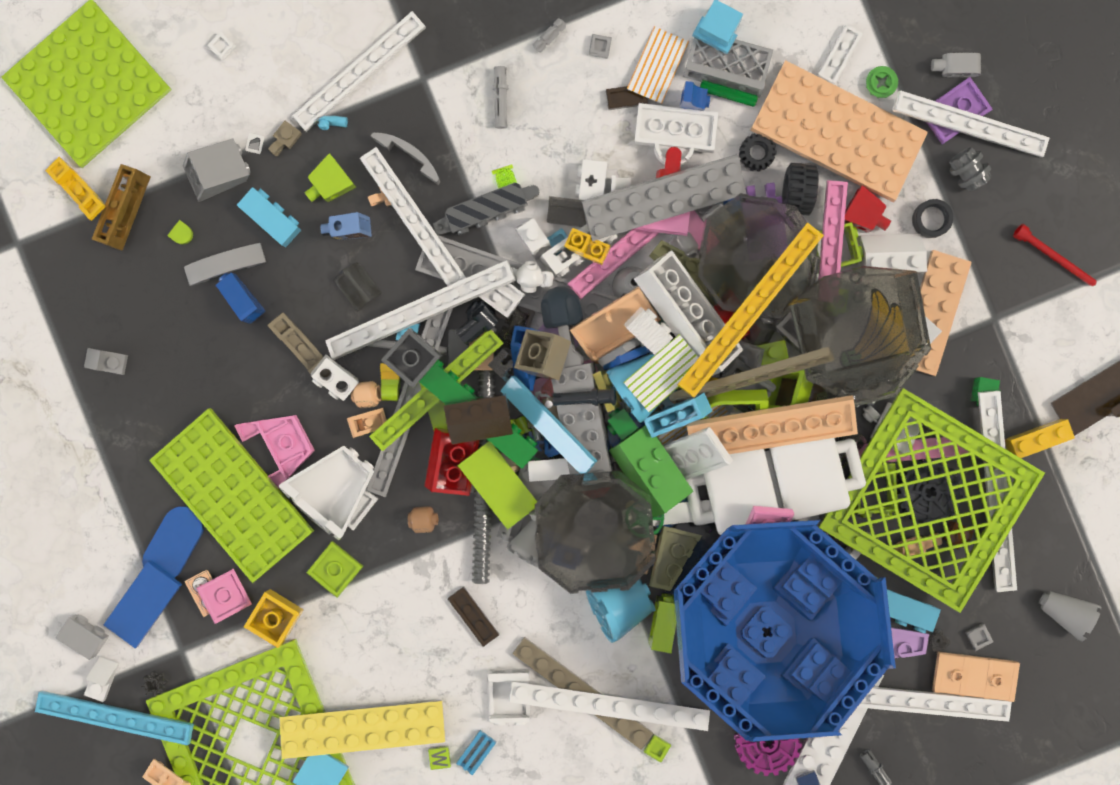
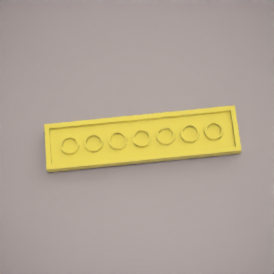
M442 701L280 717L282 759L445 742Z

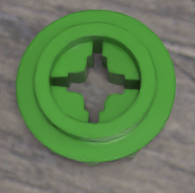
M887 66L875 67L866 78V88L870 91V95H874L877 98H887L896 91L898 77L894 70ZM887 77L884 83L886 87L882 85L881 87L877 88V84L879 83L877 79L881 80Z

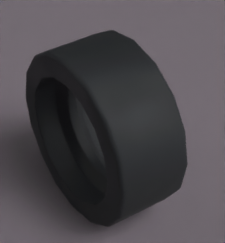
M929 199L921 203L914 210L912 216V224L915 231L926 238H937L947 233L954 220L951 207L945 201L939 199ZM929 207L938 208L944 215V223L937 230L925 228L921 221L922 213Z

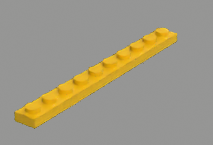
M807 222L677 384L681 389L693 398L697 395L824 236Z

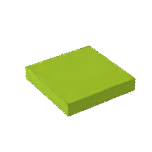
M332 541L306 573L338 598L363 568V565Z

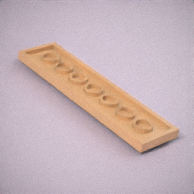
M853 395L702 419L687 424L688 435L711 427L729 454L858 434Z

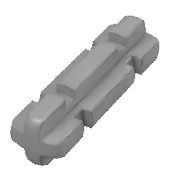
M558 18L553 23L554 26H550L540 36V40L537 39L533 43V47L537 52L541 53L546 48V45H549L559 35V31L562 32L566 28V24L562 19Z

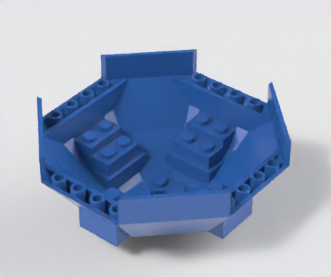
M820 520L732 525L723 532L674 590L681 683L746 741L841 736L840 728L886 670L896 669L886 577L877 579L816 526ZM763 628L769 629V636H763Z

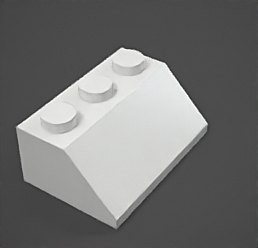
M921 234L860 236V246L863 250L861 276L922 274L927 272V251Z

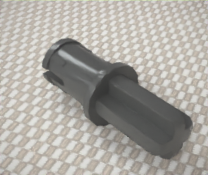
M871 749L865 750L863 754L861 753L860 758L868 767L869 774L874 776L879 785H891V780L883 770V764L877 761Z

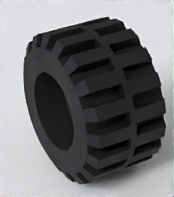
M792 162L786 169L782 190V208L784 213L807 216L812 213L817 199L819 173L816 165Z

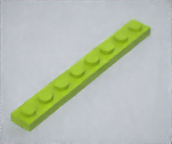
M492 330L485 332L448 365L445 370L447 372L452 370L460 377L458 381L461 382L504 343ZM424 387L369 437L384 451L437 404L440 399Z

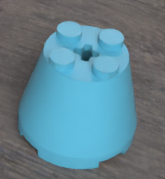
M653 353L618 365L607 371L614 387L640 423L648 418L658 406L651 412H648L623 382L655 356Z
M638 575L587 586L586 595L591 610L602 626V632L611 643L620 640L649 614L656 611L653 602L648 598L650 590L646 584H642Z

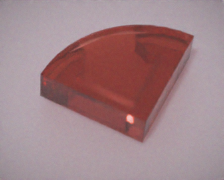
M552 379L547 380L540 390L542 394H548L550 397H553L554 393Z

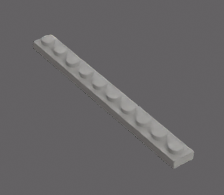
M453 308L427 319L421 337L437 351ZM405 382L394 414L421 390L420 383L412 388ZM410 428L384 451H380L374 473L366 491L386 497Z

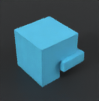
M714 0L706 16L701 17L692 36L728 54L737 38L735 32L740 25L743 13L718 0Z

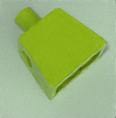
M328 154L308 176L313 186L304 193L311 202L319 196L330 202L353 190L356 186L332 155Z
M785 340L757 346L764 349L761 366L789 358Z

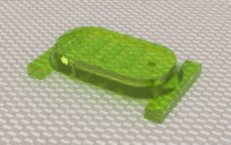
M512 164L492 171L493 175L496 174L495 179L498 188L514 182L517 183L514 172L511 170L513 169Z

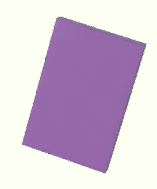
M971 77L935 101L980 116H984L993 110ZM926 122L941 144H944L960 133Z

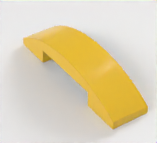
M60 156L45 170L79 205L78 208L89 220L92 221L106 207L86 181Z

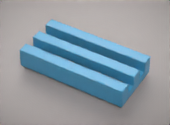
M480 730L456 764L462 766L465 771L467 770L469 774L473 775L492 750L496 741ZM482 736L484 739L480 743L478 748L469 758L467 763L463 762L466 756L469 754V752L472 750V748L475 746L477 741ZM487 741H489L490 744L485 749L480 758L477 760V762L474 764V766L471 768V763L482 750Z

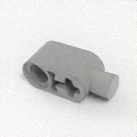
M944 54L942 59H932L931 71H942L943 77L980 76L981 54Z

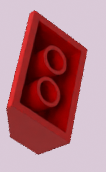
M435 428L425 487L431 492L470 496L472 483L458 465L478 450L480 440L452 444L448 429Z

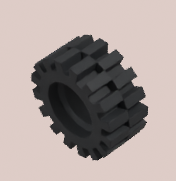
M751 134L742 142L739 148L740 162L744 163L746 169L750 168V171L757 170L758 172L762 169L765 170L775 159L777 151H775L776 144H773L772 140H768L760 134ZM754 145H760L765 150V156L760 160H756L750 155V149Z

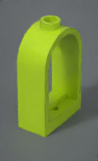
M766 389L731 390L707 397L711 408L718 405L755 404V411L768 409L769 402Z

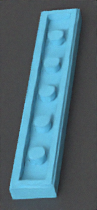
M511 376L501 392L503 394L506 393L511 403L581 476H585L597 460L516 376Z

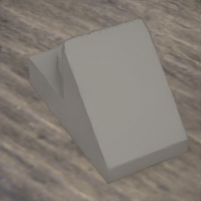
M88 348L84 367L124 375L128 355Z

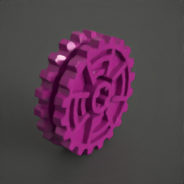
M734 734L736 742L734 745L741 762H744L748 769H754L756 774H759L760 771L763 772L764 776H769V773L772 772L776 776L780 770L786 772L788 765L793 766L795 764L793 759L795 757L799 758L800 753L798 749L802 748L800 738L770 740L771 742L767 744L765 741H746L740 734Z

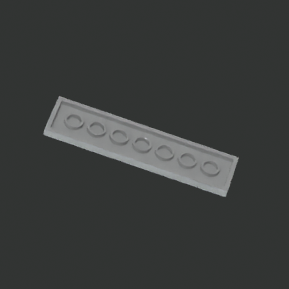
M735 154L581 202L592 241L746 195L740 159Z

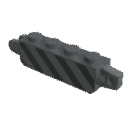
M514 182L447 208L446 216L433 223L437 235L452 232L460 236L470 232L469 228L476 226L478 229L488 225L487 221L502 220L507 217V213L514 212V214L523 212L525 207L528 206L527 201L538 197L540 193L539 188L536 185L521 188L520 184Z

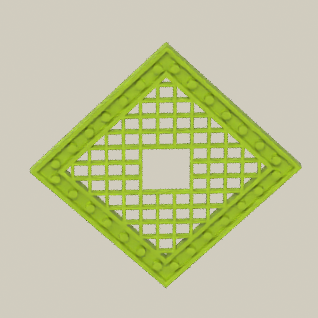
M902 388L860 456L866 485L861 489L848 491L850 498L849 507L826 513L818 527L961 613L1045 472ZM910 417L916 420L907 423ZM918 424L920 435L910 437L907 426ZM922 424L933 431L924 433ZM904 428L906 438L896 440ZM935 434L938 445L927 447L925 436ZM939 435L943 436L951 442L941 444ZM921 438L924 448L913 451L911 440ZM907 441L910 452L899 454L897 443ZM953 445L955 456L945 458L943 447ZM957 445L968 451V453L959 455ZM893 446L895 455L886 457ZM939 448L941 459L931 461L929 450ZM925 451L927 463L917 465L914 454ZM911 455L913 466L903 468L900 457ZM970 455L973 466L963 468L960 458ZM975 456L986 463L977 465ZM897 459L899 469L889 472L886 461ZM957 459L959 470L949 472L946 461ZM942 462L945 473L934 475L932 464ZM883 463L885 473L875 475ZM928 466L931 476L920 479L918 468ZM988 466L991 477L980 479L978 468ZM993 467L1003 472L1004 474L995 476ZM914 469L917 480L906 482L904 471ZM974 469L977 480L966 483L964 472ZM900 472L903 483L892 486L890 475ZM960 473L963 484L952 486L950 475ZM886 476L889 487L878 489L875 478ZM946 476L955 515L917 524L907 485ZM1006 477L1008 488L998 490L996 479ZM992 480L994 491L984 493L981 482ZM872 481L874 490L865 492ZM978 483L980 494L970 496L967 486ZM904 486L906 497L896 500L893 489ZM964 487L966 498L956 500L953 489ZM890 490L892 501L881 503L879 492ZM1006 492L1005 496L1001 501L999 493ZM875 493L878 504L867 507L865 496ZM995 494L998 505L988 507L985 496ZM862 497L864 508L855 509ZM981 498L984 508L973 510L971 500ZM907 501L910 511L899 514L897 503ZM967 501L970 512L959 514L957 503ZM893 504L896 515L885 517L882 506ZM879 507L881 518L871 520L869 510ZM996 509L993 516L990 518L989 510ZM865 511L867 522L857 524L854 513ZM985 512L987 522L977 525L975 514ZM850 515L852 517L853 524L847 521ZM911 515L913 525L903 528L900 517ZM971 515L973 526L963 528L960 517ZM897 518L899 529L889 531L886 520ZM957 519L959 529L949 531L946 521ZM883 522L885 532L874 534L872 524ZM943 522L945 533L935 535L932 524ZM869 525L871 535L858 527ZM928 525L931 536L920 538L918 528ZM986 526L980 535L978 528ZM914 529L917 539L906 542L904 531ZM974 529L977 540L966 542L964 531ZM900 532L903 543L892 545L890 534ZM960 533L963 543L952 546L950 535ZM886 535L888 545L876 538ZM946 536L948 547L938 549L936 538ZM932 539L934 550L924 552L922 541ZM918 543L920 553L910 556L907 545ZM975 544L969 553L968 545ZM904 546L906 556L893 548ZM964 547L966 557L956 559L953 549ZM950 550L952 561L942 563L939 552ZM936 554L938 564L927 566L925 556ZM921 557L923 566L911 559ZM965 561L960 570H958L957 563ZM953 564L956 575L945 577L943 566ZM939 567L941 577L929 570ZM954 579L952 583H949V582L947 581V580Z
M296 639L284 643L279 648L274 647L146 700L151 715L187 722L180 719L184 709L193 713L190 722L187 723L193 724L196 715L206 719L203 728L196 725L193 726V729L201 733L197 741L193 739L190 741L191 744L195 745L192 754L188 745L161 740L174 773L185 781L190 782L191 785H204L202 779L210 782L209 785H228L232 776L242 780L240 785H244V782L252 785H263L260 784L263 774L273 778L271 785L275 784L276 779L286 783V785H296L291 781L295 772L298 773L300 770L297 768L300 759L306 760L307 757H298L294 767L284 763L285 759L279 761L272 758L271 755L274 748L281 750V746L276 744L280 736V727L278 730L269 726L272 716L278 719L283 717L274 713L278 703L288 707L285 716H288L291 709L301 712L300 715L325 712ZM272 671L269 679L261 676ZM276 672L286 675L282 685L272 681ZM254 678L251 687L242 684ZM257 679L267 683L264 693L254 689ZM288 679L292 689L285 686ZM270 685L280 688L277 698L267 694ZM235 686L232 694L224 691ZM239 687L249 691L245 700L235 696ZM283 690L293 694L290 704L280 700ZM252 692L262 696L258 705L248 702ZM217 694L214 699V702L205 699L209 696ZM220 694L230 698L227 707L217 704ZM265 698L275 702L271 711L261 707ZM295 698L297 699L300 708L293 705ZM233 700L243 703L240 713L230 709ZM198 701L195 709L187 707V705ZM202 702L212 706L208 715L198 711ZM246 705L256 709L253 719L243 715ZM215 707L225 711L221 720L211 717ZM180 709L176 716L175 710ZM259 711L269 714L266 724L256 720ZM228 713L238 717L234 726L224 722ZM241 718L277 733L262 769L226 754ZM209 720L219 724L216 733L206 730ZM222 726L232 730L229 739L219 735ZM203 734L214 737L210 747L200 743ZM217 739L227 743L223 752L213 748ZM198 746L208 750L205 759L195 756ZM211 752L221 756L218 765L208 762ZM342 753L330 754L346 764ZM224 757L234 761L231 771L221 767ZM195 761L202 763L200 771H198ZM269 761L279 765L275 774L265 770ZM237 763L247 767L244 776L234 773ZM206 765L216 769L212 778L202 774ZM281 767L292 770L288 780L278 776ZM250 768L260 772L257 782L246 778ZM347 769L339 785H355L349 769ZM218 771L228 774L225 784L215 780Z

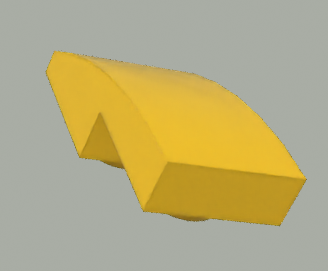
M572 228L564 245L570 251L602 266L611 248L610 245L601 241H592L591 235Z

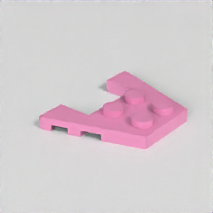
M297 415L235 425L242 442L261 433L279 468L278 471L268 476L278 488L315 451Z

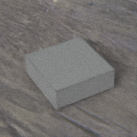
M592 34L589 55L608 59L612 37Z
M983 623L965 632L975 651L993 643Z

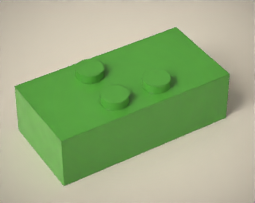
M646 425L634 431L609 450L654 518L667 513L694 492L657 436L651 437Z

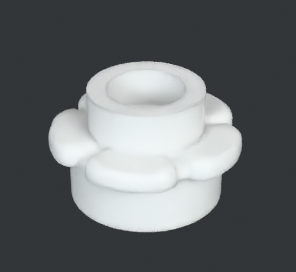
M871 405L866 409L863 408L864 413L862 415L870 423L873 421L877 423L881 415Z

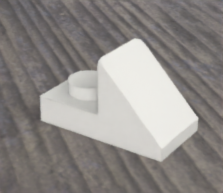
M100 656L86 678L89 683L84 695L104 702L119 662Z

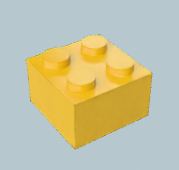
M269 589L264 592L244 628L279 648L287 639L304 609Z

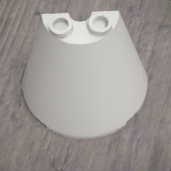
M342 446L279 485L281 491L288 498H292L294 505L328 534L333 533V537L338 540L343 537L374 473V467L368 461H360L357 458L359 454L350 447L348 449L345 446Z

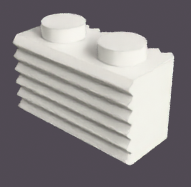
M640 307L625 322L624 326L656 355L673 339L669 334L672 330L664 322L659 324L655 320L657 316L649 308L645 311Z

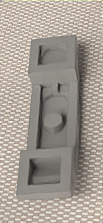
M372 133L371 137L373 140L390 151L395 145L424 165L420 170L421 173L437 185L440 184V179L432 164L413 145L389 134Z
M261 243L201 259L185 266L184 269L189 285L193 286L225 273L266 263Z

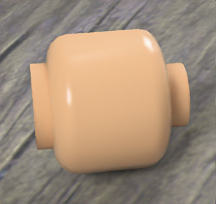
M373 381L359 382L354 390L351 391V399L359 408L375 407L382 400L381 387Z

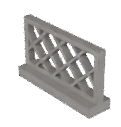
M694 37L683 77L700 82L706 80L754 94L760 98L764 90L773 49L736 39L733 43L734 46L729 51V53L732 52L736 61L728 64L723 57L726 54L721 53L714 47L713 49L717 55L708 59L704 51L712 46L706 45L701 47L697 41L698 39ZM740 47L745 48L748 53L742 58L735 51ZM699 53L705 60L701 64L692 62L693 56ZM763 53L767 54V58L759 64L754 55ZM751 57L756 66L747 70L742 61ZM720 59L724 67L716 69L711 62ZM739 64L743 73L739 75L734 74L731 67ZM758 69L762 75L761 81L753 79L750 73Z

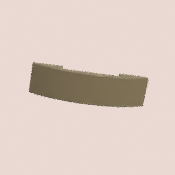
M282 312L267 326L286 344L311 374L324 356L296 324ZM323 369L320 372L322 377H328L331 374L329 369Z

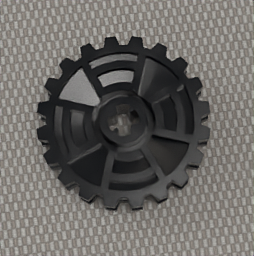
M919 459V463H916L917 465L927 463V459ZM942 462L932 464L934 475L945 473ZM928 466L918 468L920 479L931 476ZM948 467L949 472L955 471L953 468ZM914 469L904 471L906 482L917 480ZM898 474L896 478L899 480V482L896 484L903 483L901 475ZM954 474L950 475L952 486L959 485L960 477ZM946 476L907 485L916 522L925 523L955 515ZM904 486L897 488V499L905 498ZM963 487L953 489L956 500L963 498L960 495ZM926 488L932 491L930 495L925 493ZM907 501L898 503V507L903 508L902 513L910 511Z

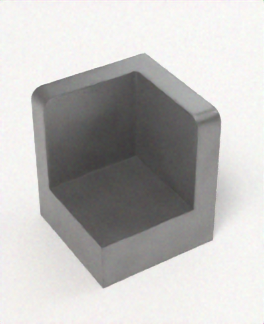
M758 317L749 328L750 333L746 338L752 345L768 344L776 328L772 324L763 323Z

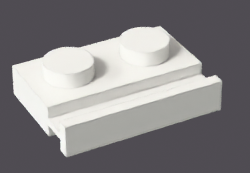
M508 283L479 297L509 318L525 294Z

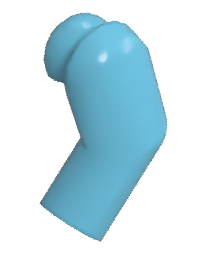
M321 116L318 120V126L322 130H328L329 126L347 127L348 118Z

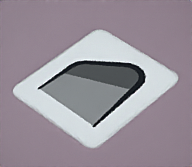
M249 133L245 150L260 154L264 136Z

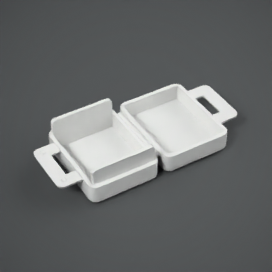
M835 438L773 447L769 448V451L760 449L729 454L733 459L730 465L687 479V482L694 491L687 498L694 524L700 526L715 522L717 532L722 535L732 525L746 524L753 506L793 509L794 516L792 520L846 509L850 505L848 491L863 488L866 485V480L856 442L853 439L835 442ZM846 452L852 478L846 480L839 454ZM706 485L712 508L711 511L703 512L698 486Z

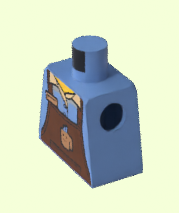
M358 212L330 216L329 223L321 224V233L323 236L330 235L338 240L372 237L370 217Z

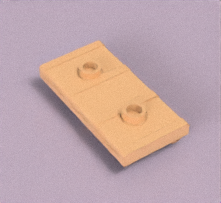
M638 286L580 323L570 327V331L590 360L597 361L635 338L624 324L640 307L645 311L649 308L657 316L655 318L657 322L661 321V317Z
M937 652L932 691L935 693L1014 702L1020 663L1013 660Z

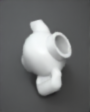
M526 261L519 269L511 267L515 279L521 285L520 289L524 292L533 293L536 291L537 286L544 288L553 285V273L542 271L534 261Z

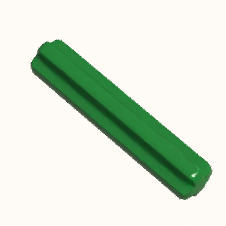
M702 80L700 88L708 89L707 94L752 107L756 105L758 100L757 95Z

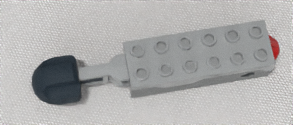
M554 287L544 295L541 301L543 324L547 329L558 328L559 336L571 341L559 381L552 379L554 393L592 391V389L598 388L593 376L594 373H597L595 362L584 364L583 356L576 351L573 334L570 331L571 325L578 324L583 320L580 300L572 289ZM592 404L557 405L560 423L597 460L585 476H581L567 461L573 491L581 490L590 497L604 495L608 488L617 481L613 457L609 452L611 446L603 404H599V406Z

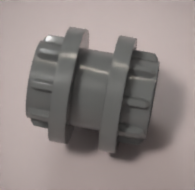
M970 147L959 152L950 160L951 168L949 172L952 176L959 175L961 177L957 182L960 188L974 191L990 180L991 166L989 163L982 164L980 162L983 158L981 151H975Z

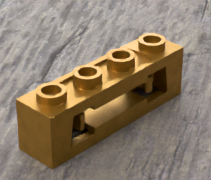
M120 164L105 203L106 207L101 213L92 240L123 251L151 176L138 169ZM123 177L127 180L126 184H121V187L125 189L124 191L118 189ZM106 219L112 222V224L106 223V226L109 227L107 233L102 232Z

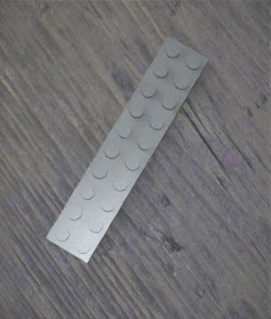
M438 236L466 278L506 260L509 262L510 267L519 269L523 265ZM422 250L415 270L442 279ZM556 276L553 278V285L551 287L543 288L537 286L536 291L533 293L522 291L520 289L521 285L518 284L517 280L510 284L525 294L518 306L541 313V301L544 295L554 287L569 288L567 284L570 281ZM593 289L580 300L583 320L613 303L618 297Z

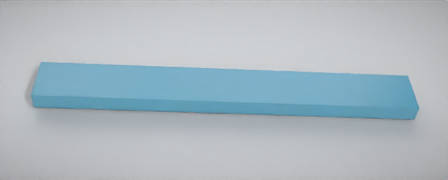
M46 691L38 693L35 712L183 745L190 744L194 726L192 723Z

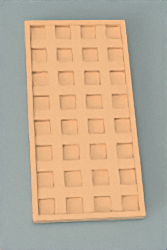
M786 60L750 130L860 186H864L869 191L891 202L896 201L928 133Z

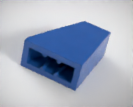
M232 272L230 274L225 273L219 278L220 282L216 284L217 288L242 322L251 324L266 312L236 274Z

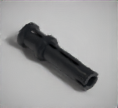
M615 387L600 390L594 388L592 391L553 393L554 406L574 404L599 406V404L610 403L616 405Z

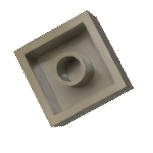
M526 329L514 368L530 375L559 381L571 341L553 333Z

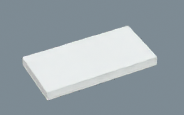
M711 427L663 445L686 480L730 465L733 462V459Z

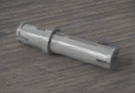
M505 66L494 67V127L498 129L507 128V90L509 88L506 81L507 67Z

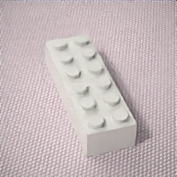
M671 250L656 259L634 278L667 326L672 330L675 337L680 334L696 355L700 357L725 324ZM737 343L713 375L722 372L743 351L739 343Z

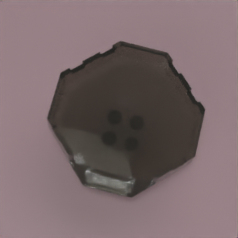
M740 193L704 221L696 280L720 312L734 314L807 224V221L795 205L777 203L778 201L775 198L755 197ZM818 244L761 313L760 318L782 319L815 294V282L820 258L817 256Z
M620 471L560 475L534 505L537 525L535 542L538 554V569L570 594H577L579 591L591 590V593L608 592V589L620 588V591L629 590L656 561L651 496Z

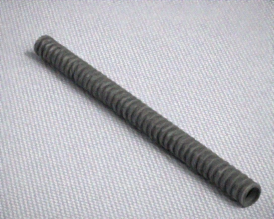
M492 328V329H491V330L494 331V333L497 332V329H495V328ZM496 360L493 361V370H480L478 372V375H480V378H478L480 384L477 385L479 391H477V394H479L478 398L495 394L493 382L496 381L494 379L496 375L494 373V369H496L494 363H496ZM480 440L478 449L485 445L488 440ZM476 490L474 491V494H476L474 498L476 501L474 504L476 516H474V519L476 521L473 523L475 529H473V532H475V535H473V538H475V541H473L475 545L473 551L475 553L472 555L474 557V560H472V563H474V566H472L474 570L472 582L475 584H487L490 582V579H488V576H490V573H488V570H490L488 566L490 564V560H488L490 554L488 552L491 550L489 548V545H491L489 541L491 535H489L491 523L489 520H491L490 513H492V510H490L489 505Z

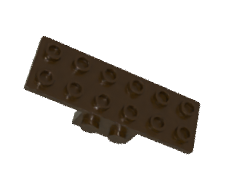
M1120 360L1051 402V406L1060 419H1068L1074 436L1106 416L1120 417Z

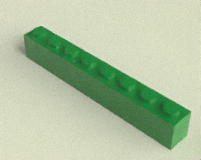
M440 360L420 380V383L444 404L478 398L473 394L475 390L467 383L465 385L458 381L460 377L452 370L447 372L442 367L444 364ZM512 423L513 434L488 438L487 440L523 469L538 451L536 447L538 443L530 436L525 438L520 433L522 430Z

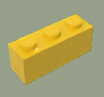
M1058 419L1005 439V447L1009 452L1023 458L1075 439L1068 419Z

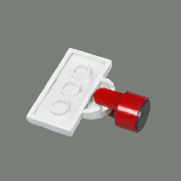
M639 103L634 144L654 146V152L658 161L665 165V169L657 170L656 178L681 171L680 167L687 164L692 158L694 151L714 153L718 112Z

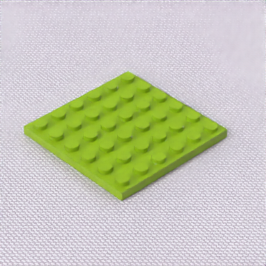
M88 0L1 76L81 168L86 166L172 90L94 0Z

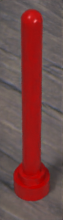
M1021 224L1015 230L1013 237L1018 241L1029 242L1088 285H1096L1097 281L1034 237L1028 226Z

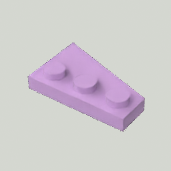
M891 627L895 658L926 654L928 633Z

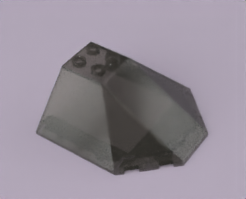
M862 266L823 276L789 303L800 354L829 347L835 359L828 363L804 369L806 379L838 397L853 395L855 406L897 396L902 390L901 387L905 381L910 379L919 367L918 364L924 355L927 356L931 350L917 271Z

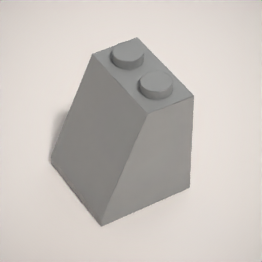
M233 138L187 152L183 168L198 202L247 181L250 175V168L247 162L243 161L241 157L242 150Z

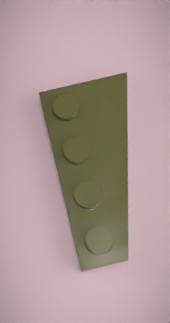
M661 240L649 257L655 261L672 250L713 307L734 278L730 275L724 276L718 273L719 270L712 266L709 268L701 264V260L695 257H687L684 251Z

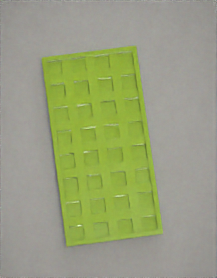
M211 408L201 414L149 460L252 583L314 532L311 526Z

